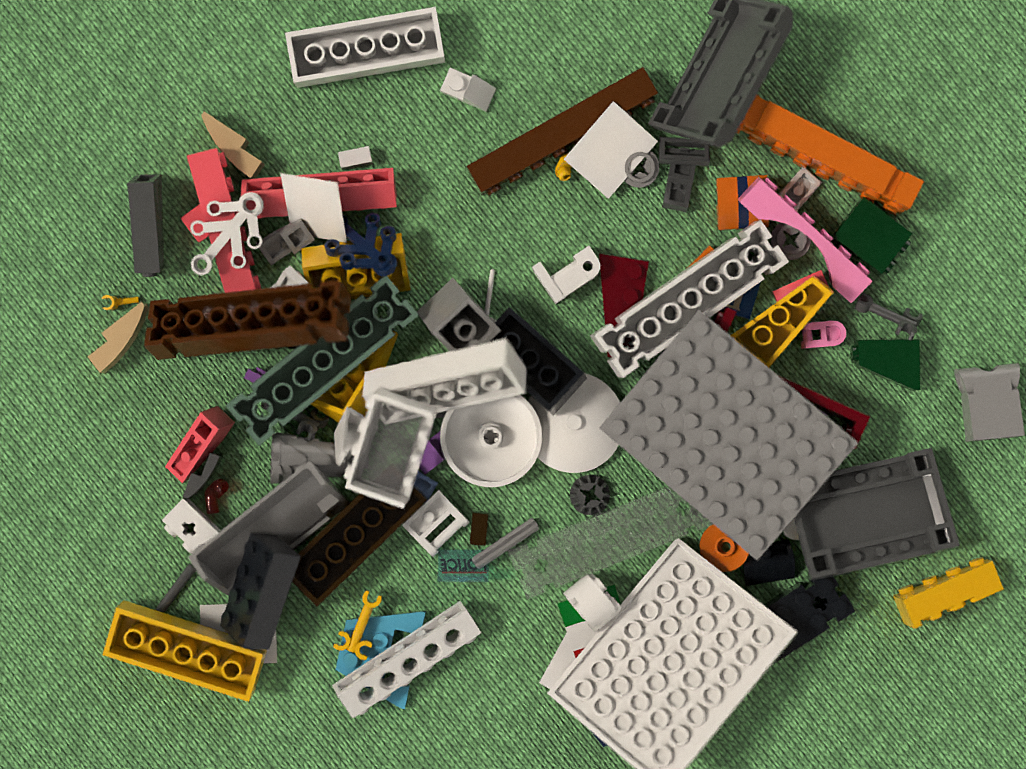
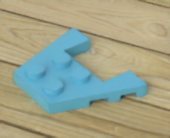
M417 611L370 617L360 640H368L373 643L371 648L365 645L360 648L361 653L368 656L367 659L361 660L355 653L346 649L339 651L336 670L347 676L392 646L395 630L412 633L423 626L426 612ZM358 618L346 620L344 631L348 632L350 637ZM342 637L341 645H344L346 643L345 637ZM410 686L399 687L386 700L401 709H405Z

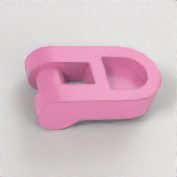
M838 321L807 323L801 330L803 341H800L801 349L839 345L846 338V329ZM812 330H819L820 340H813Z

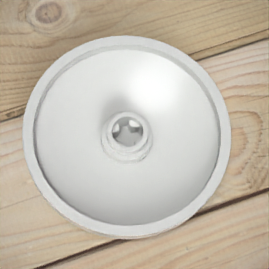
M585 374L587 377L585 382L554 416L533 397H530L528 400L539 418L542 429V444L538 458L544 464L558 471L580 473L597 468L606 462L619 446L599 427L620 404V401L606 383L592 375Z
M519 394L446 411L440 429V442L447 463L458 476L474 485L500 487L518 480L531 469L541 449L542 429L534 408Z

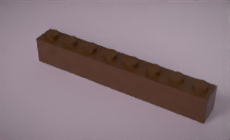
M644 67L469 164L467 170L481 195L485 193L488 196L493 195L502 189L501 184L507 181L514 183L523 177L522 173L531 168L532 171H535L546 164L544 160L553 156L556 159L567 153L566 148L574 143L576 145L613 101L629 116H632V111L636 108L641 107L643 110L654 104V98L657 97L658 92Z

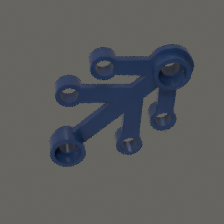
M370 213L365 217L367 231L364 239L349 226L347 217L343 215L346 238L354 245H340L338 240L331 239L324 245L326 254L331 257L341 255L340 263L344 270L372 268L379 276L391 275L397 266L396 257L391 254L393 242L397 238L394 227L386 226L381 229L380 235L383 244L381 252H379L375 248L378 228L381 226L380 216L377 213ZM354 255H367L369 258L355 259Z

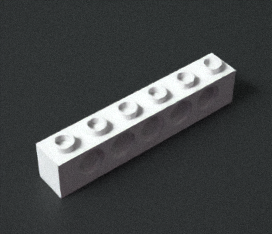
M459 601L332 686L351 717L354 718L357 715L366 713L378 701L387 699L399 687L408 685L417 675L432 669L434 664L443 658L453 655L455 650L464 644L473 642L481 634V631L467 609ZM455 629L452 635L446 636L450 630ZM434 644L431 649L425 650L426 646ZM413 658L410 663L403 664L406 659ZM392 672L389 677L382 678L385 673ZM364 687H370L368 691L360 692Z

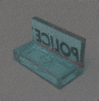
M438 550L437 582L489 581V563L478 569L472 562V558L483 550Z

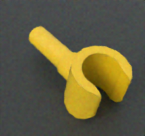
M105 295L101 298L111 299L112 301L110 307H103L104 310L113 311L123 304L139 303V297L117 298Z

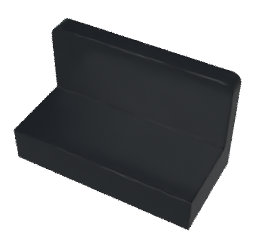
M789 539L773 542L758 560L749 554L743 564L746 586L795 577V558Z

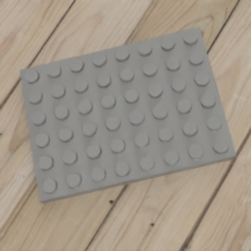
M700 310L695 313L599 427V429L756 560L761 557L858 444L856 440Z

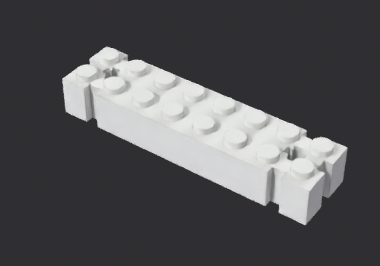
M762 220L755 221L738 232L741 239L738 240L737 237L728 239L614 318L618 323L613 327L612 324H606L590 335L600 352L608 351L612 358L607 360L618 378H623L640 366L637 362L639 358L649 360L668 347L698 310L708 318L763 281L764 278L761 273L764 272L765 275L772 274L789 262L778 245L771 247L767 241L772 235ZM748 252H753L754 256L749 261L747 258ZM624 336L625 338H631L632 341L629 342L630 348L623 346Z

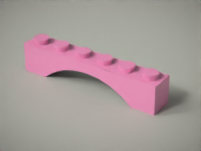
M758 177L738 198L739 202L758 219L786 223L808 236L817 245L824 257L830 284L852 303L872 282L868 277L870 271L860 262L855 265L849 259L852 255L842 245L839 248L835 247L831 243L834 238L823 228L819 232L812 226L815 221L806 212L800 215L794 209L797 204L787 195L783 198L775 192L778 187L770 179L766 178L763 181Z

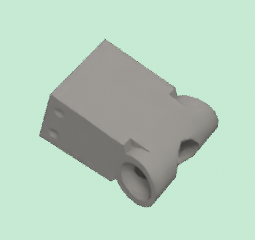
M1019 363L997 365L991 371H985L977 367L954 370L955 380L962 394L961 402L966 442L1025 436L1020 395L1017 388L1020 378Z

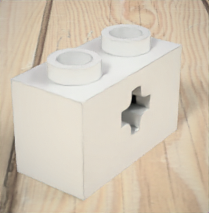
M183 498L162 519L166 524L164 526L165 530L173 537L178 536L184 541L182 546L190 554L194 553L196 547L208 542L221 531L189 498ZM186 523H194L196 526L193 529L196 533H188L187 530L189 527L186 525Z

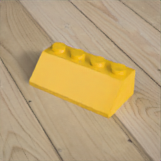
M397 233V238L393 242L391 252L396 257L397 266L388 278L399 292L410 291L402 234ZM381 236L376 237L375 248L381 252L383 241ZM347 241V243L339 242L340 245H354L351 241ZM324 245L301 248L304 277L314 288H320L321 282L341 280L350 292L351 299H356L360 295L369 297L373 294L369 288L383 277L379 276L372 268L344 270L340 263L341 255L328 256ZM354 255L355 259L369 258L367 255Z

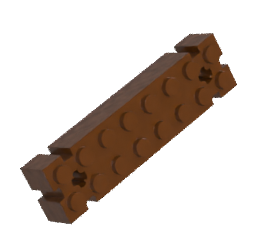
M341 280L321 282L320 288H314L311 283L182 297L178 298L177 304H173L169 299L150 301L148 320L153 326L146 328L144 347L157 360L176 358L178 352H181L185 357L318 344V339L324 337L327 342L347 341L349 322L344 314L350 313L351 294Z

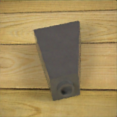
M162 174L135 175L127 183L135 273H142L143 277L157 276L164 268Z

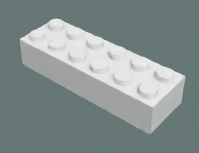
M436 7L285 33L293 82L297 88L445 63Z
M507 339L496 340L482 345L366 371L364 375L363 398L367 402L369 394H374L381 387L389 392L429 406H439L437 413L526 393V367ZM384 402L380 419L384 424H389L423 415Z

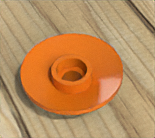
M714 524L709 526L701 537V556L721 572H730L738 569L749 556L748 552ZM726 542L731 545L728 552H724L722 549L723 544Z

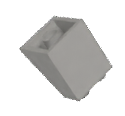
M454 278L445 284L417 311L431 333L449 351L486 344L501 331Z

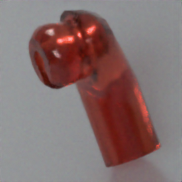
M217 479L205 490L207 514L219 513L218 499L228 491L229 484L227 481Z

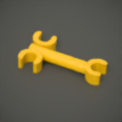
M366 590L362 596L364 606L352 636L350 637V634L346 631H339L338 635L345 637L346 643L344 645L334 643L333 646L339 651L346 649L355 653L361 660H366L368 656L362 654L360 648L364 645L371 648L373 643L368 640H360L373 608L377 607L382 601V596L379 595L376 602H370L368 600L369 590Z

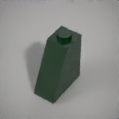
M908 339L854 341V346L850 348L851 361H854L855 367L910 391L920 390V339H912L911 341Z

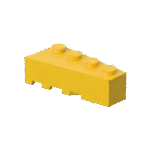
M814 275L733 333L731 337L770 368L834 291Z
M979 557L969 561L970 566L960 569V566H956L946 570V575L939 578L936 575L923 579V584L913 587L911 584L898 589L899 593L893 595L903 623L915 629L922 626L921 620L934 621L942 617L943 610L947 612L956 611L966 605L965 601L968 599L970 602H976L1003 590L1004 588L993 561L984 560L983 557Z

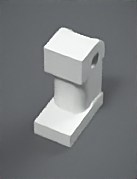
M590 246L574 255L573 262L552 276L548 274L541 262L532 267V271L555 304L598 275L600 262ZM585 263L591 265L592 269L590 271L583 269Z

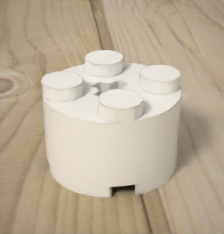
M591 572L588 575L585 574L563 594L596 633L619 614L618 611L622 607L607 591L604 592L607 590L606 587Z

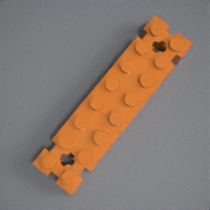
M756 95L736 132L739 134L740 131L749 134L748 139L758 145L764 143L770 146V151L778 156L784 157V155L793 158V163L799 167L806 169L808 166L816 170L815 174L825 180L831 178L837 181V185L846 191L851 192V190L860 193V198L865 197L872 203L875 200L882 203V209L893 215H896V213L901 214L911 208L924 183L923 180L908 172L897 169L896 166L777 104L760 98L759 95Z

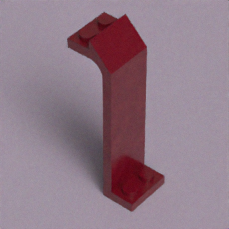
M727 307L715 313L712 321L727 333L737 311ZM779 376L816 408L847 421V425L843 424L841 429L859 443L870 416Z

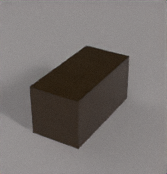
M472 513L471 545H486L488 513Z

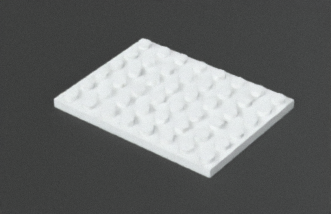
M677 537L620 605L622 609L618 611L619 614L597 632L547 694L635 769H687L797 635V631Z

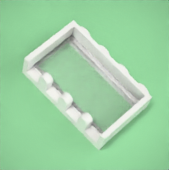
M379 387L374 394L370 393L365 407L369 410L367 417L362 418L358 431L362 433L360 440L355 441L351 451V455L355 457L353 463L348 464L344 474V478L348 479L345 488L404 508L410 499L439 406H429Z

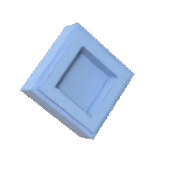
M418 471L414 484L429 499L438 482Z

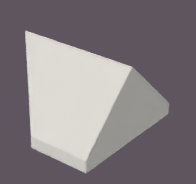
M348 406L334 432L335 460L339 467L353 456L351 455L353 445L356 440H360L362 433L358 431L362 418L365 417Z

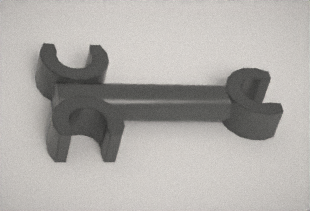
M861 293L854 308L862 313L870 311L898 324L895 333L899 335L901 331L907 332L909 334L908 340L910 341L914 338L917 327L923 318L921 313H919L918 317L910 315V308H906L903 315H900L874 303L872 297L866 293Z
M264 402V405H263V404L261 403V407H262L263 409L267 410L269 404H267L266 402ZM316 408L311 411L310 417L300 412L293 418V420L299 422L296 434L299 435L303 431L309 432L307 440L312 441L319 428L327 426L329 416L325 415L324 418L317 417L318 409Z

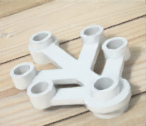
M248 192L243 194L239 201L223 203L211 201L208 203L207 212L211 216L220 215L221 212L239 211L232 220L215 222L197 220L191 224L190 230L196 236H201L207 232L222 231L204 254H199L192 259L191 268L196 274L205 275L212 269V260L230 238L233 255L231 257V265L236 269L245 266L246 257L242 251L240 226L246 219L249 228L248 246L252 249H257L262 245L263 240L259 235L257 216L262 213L264 202L258 194ZM253 200L256 203L254 210L247 209V201ZM213 203L218 204L219 212L212 213L210 205ZM196 223L202 224L203 231L201 233L194 231L193 227ZM253 236L258 237L260 240L259 245L252 246L250 238ZM236 256L243 258L242 265L237 266L234 264ZM200 259L207 262L205 269L198 267L197 263Z

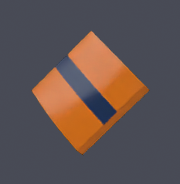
M767 175L716 179L718 230L744 229L758 220H762L764 225L769 227V220L758 219L738 200L758 177L764 181L768 178Z

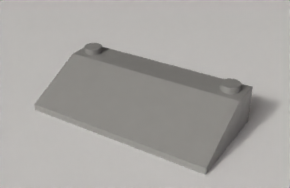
M308 461L298 466L295 473L208 542L196 547L194 553L188 558L203 581L229 596L236 578L237 568L244 554L245 544L251 532L277 535L289 547L295 550L332 521L350 502L315 464Z

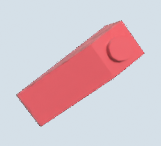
M218 406L200 412L165 467L180 482L185 483L190 478L191 473H194L209 457V454L224 440L235 422Z

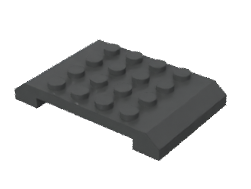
M714 0L707 13L713 18L668 104L659 102L648 125L660 131L718 148L731 142L793 28V10L787 5L764 0Z
M932 448L910 452L904 456L835 470L794 517L810 580L828 578L940 553L960 546Z

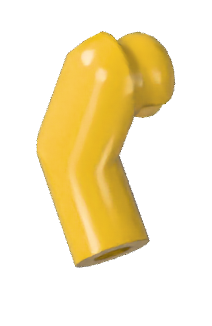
M568 153L560 157L555 168V174L561 181H567L571 177L570 170L572 166L564 160Z

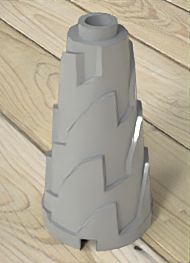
M275 432L272 435L270 483L281 484L295 473L298 466L308 461L315 464L326 477H342L348 464L353 463L355 456L353 455L339 467L335 460L334 442L319 441V439L309 441L307 440L308 438L297 437L294 434ZM369 454L364 467L366 469L369 466Z

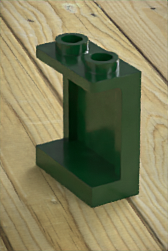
M863 197L832 235L834 238L832 242L837 246L839 244L875 270L874 273L876 275H881L883 272L887 274L896 263L893 259L898 252L902 254L909 247L911 241L908 239L913 233Z

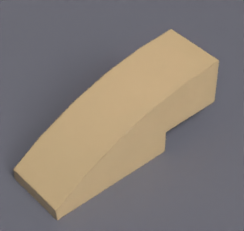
M203 112L201 115L218 148L224 152L225 157L250 179H255L265 164L245 151L249 141L208 113Z
M139 303L102 332L107 342L88 356L100 373H106L131 347L148 313L149 306L146 303Z

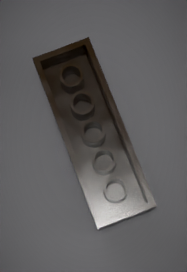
M391 463L372 482L399 491L404 473L394 463ZM415 484L410 499L404 508L360 493L298 553L300 559L292 582L317 607L428 498Z

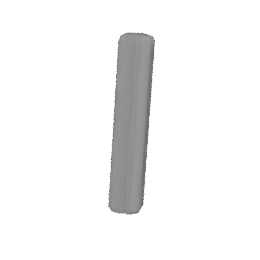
M530 518L472 558V562L478 569H481L539 529L538 524L533 518Z

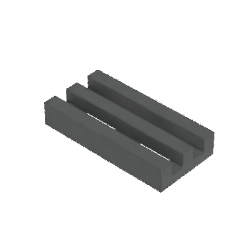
M660 137L659 163L709 166L710 145L687 138ZM665 146H675V147H681V148H680V149H676V148H665ZM683 147L704 148V150H693Z

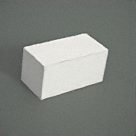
M369 146L338 152L342 170L373 164Z

